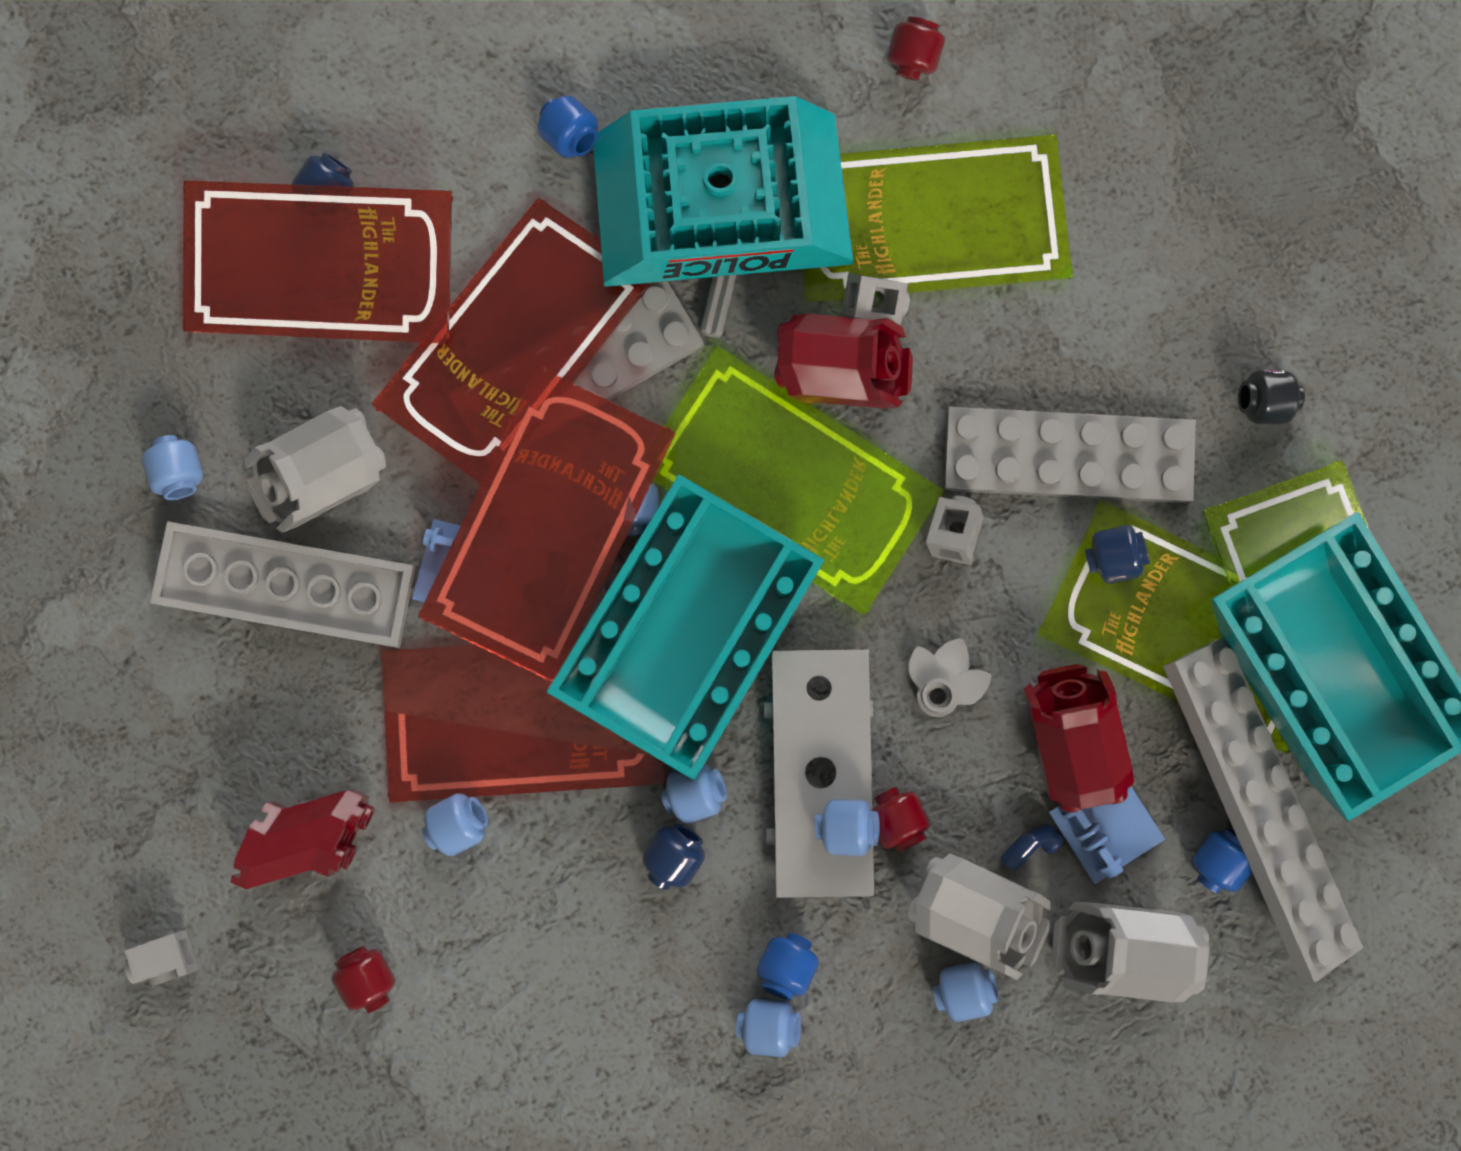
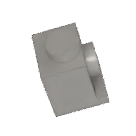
M848 273L841 314L870 320L888 318L901 325L902 316L906 315L910 303V296L907 292L908 283ZM876 291L879 295V301L876 305L873 306L874 294Z
M953 496L952 499L939 497L926 539V545L932 557L972 565L974 559L973 552L984 518L980 505L964 496ZM956 527L964 528L963 534L952 531Z
M186 929L125 950L127 959L124 961V970L131 984L149 979L151 986H155L177 978L175 969L178 977L199 970Z

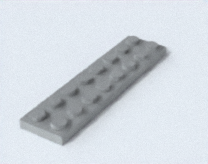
M1224 638L1216 639L1163 667L1301 984L1315 983L1360 951L1363 946L1342 901L1340 891L1336 887L1325 862L1322 850L1318 846L1307 821L1306 814L1293 789L1289 775L1272 741L1271 734L1258 709L1254 695L1238 664L1237 656L1228 647Z

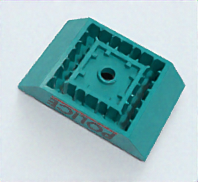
M791 96L632 110L597 132L598 138L593 144L605 287L853 265L835 114L799 97ZM724 174L730 177L732 182L725 188H716L709 183V180L715 175Z

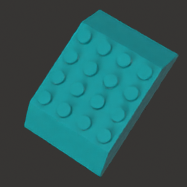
M679 474L556 675L547 693L695 781L825 560Z
M1359 512L1351 514L1211 599L1221 638H1224L1228 647L1236 654L1238 664L1308 781L1346 821L1352 820L1461 753V678Z

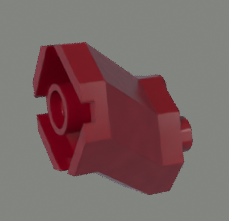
M818 314L794 315L789 322H783L777 327V339L779 342L778 362L774 370V377L778 387L786 388L790 397L804 404L826 403L881 409L897 408L903 402L898 398L908 395L912 389L913 356L910 348H902L899 338L906 337L903 327L888 318L870 320Z
M1079 664L1044 670L1037 676L1038 684L1034 688L1031 683L1024 688L1045 788L1050 800L1059 802L1060 808L1070 813L1106 804L1122 803L1128 798V789L1134 784L1133 768L1118 710L1115 687L1107 671L1097 669L1098 676L1088 674L1087 667Z
M352 789L291 807L283 806L277 802H266L261 811L268 815L263 822L254 819L248 828L233 864V868L240 870L241 873L231 875L230 883L244 889H249L310 870L326 877L332 876L336 872L338 873L341 868L347 870L357 851V846L353 845L358 830L364 831L367 828L374 813L375 807L367 804L369 796Z

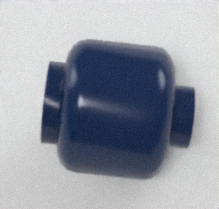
M323 153L321 157L310 156L292 181V188L295 194L349 196L354 189V183L349 177L352 171L345 164L327 153ZM297 201L296 203L304 211L315 217H318L321 212L327 215L337 214L344 205L342 202Z
M1122 525L1096 532L1092 538L1093 548L1085 549L1090 573L1099 572L1101 579L1107 584L1138 578L1144 572V565L1150 564L1143 532L1136 533L1130 525Z
M674 824L673 827L666 826L659 829L643 854V864L649 872L647 875L648 879L656 886L666 890L670 886L678 888L687 886L705 860V851L701 846L703 843L701 837L692 829L681 824Z

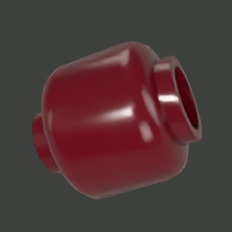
M908 16L907 22H900L894 27L886 58L892 65L898 67L896 71L897 76L919 81L921 74L929 75L936 72L945 44L943 34L938 31L939 24L923 18Z
M894 787L874 797L877 806L872 808V811H877L879 815V842L884 848H894L896 853H899L927 839L924 833L929 829L930 821L914 792L907 791L900 794L897 787Z
M364 945L347 953L334 963L337 969L333 972L331 980L343 1003L349 1010L365 1008L367 1013H371L390 1001L387 993L395 986L396 979L379 950H367Z

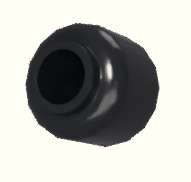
M1285 370L1255 371L1249 375L1246 381L1241 383L1238 391L1240 411L1255 424H1286L1291 422L1296 416L1297 411L1303 407L1305 401L1304 388L1298 384V380L1291 372Z

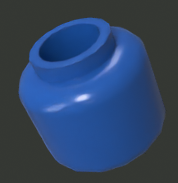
M562 96L552 99L542 107L537 125L539 136L560 156L565 158L580 157L587 154L593 148V144L598 138L597 118L575 97Z
M1227 828L1225 832L1212 831L1193 858V864L1200 872L1197 880L1215 893H1219L1221 889L1232 892L1239 891L1252 873L1235 831Z
M789 933L787 938H772L768 942L757 966V975L762 980L760 986L772 995L791 1001L793 996L804 995L819 966L818 957L810 950L812 943L794 933Z

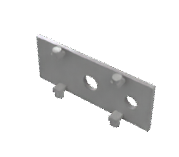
M869 649L772 651L773 702H764V719H773L775 828H766V845H775L776 898L874 896L873 846L864 856L831 855L825 850L823 840H817L815 837L816 815L823 814L826 804L833 799L864 800L872 809L870 717H873V701H870ZM815 676L825 677L830 682L831 692L824 700H814L807 693V683ZM814 758H827L835 766V779L826 788H815L806 779V766Z

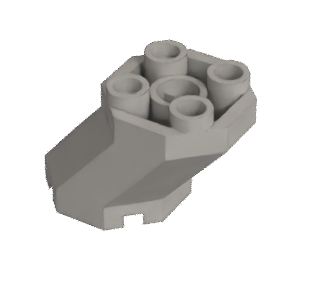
M339 406L320 414L268 443L255 447L245 458V468L253 466L254 477L247 479L248 490L263 519L269 523L274 521L280 522L281 524L277 529L283 533L306 523L354 496L370 490L380 481L379 471L385 469L386 461L382 450L375 446L367 430V423L363 413L357 408L348 411L344 407Z
M950 853L944 859L934 857L928 863L924 885L919 896L912 901L908 910V919L915 923V933L1018 980L1023 973L1017 971V969L1022 964L1031 967L1036 962L1049 932L1050 920L1043 918L1042 913L1043 908L1050 910L1051 901L1039 893L1024 888Z
M1074 902L1068 908L1073 911L1068 916H1061L1054 923L1051 957L1056 967H1063L1067 977H1062L1067 988L1090 995L1104 994L1164 1002H1185L1191 995L1199 994L1205 987L1209 956V935L1202 925L1196 924L1191 915L1170 910Z

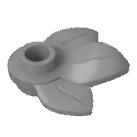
M958 638L945 643L934 655L925 648L917 646L910 656L908 672L910 678L918 687L917 703L920 709L929 716L943 717L950 714L957 705L976 703L985 694L990 685L992 677L990 673L981 670H969V655L963 639ZM933 689H940L944 693V701L939 705L934 704L930 700V692Z

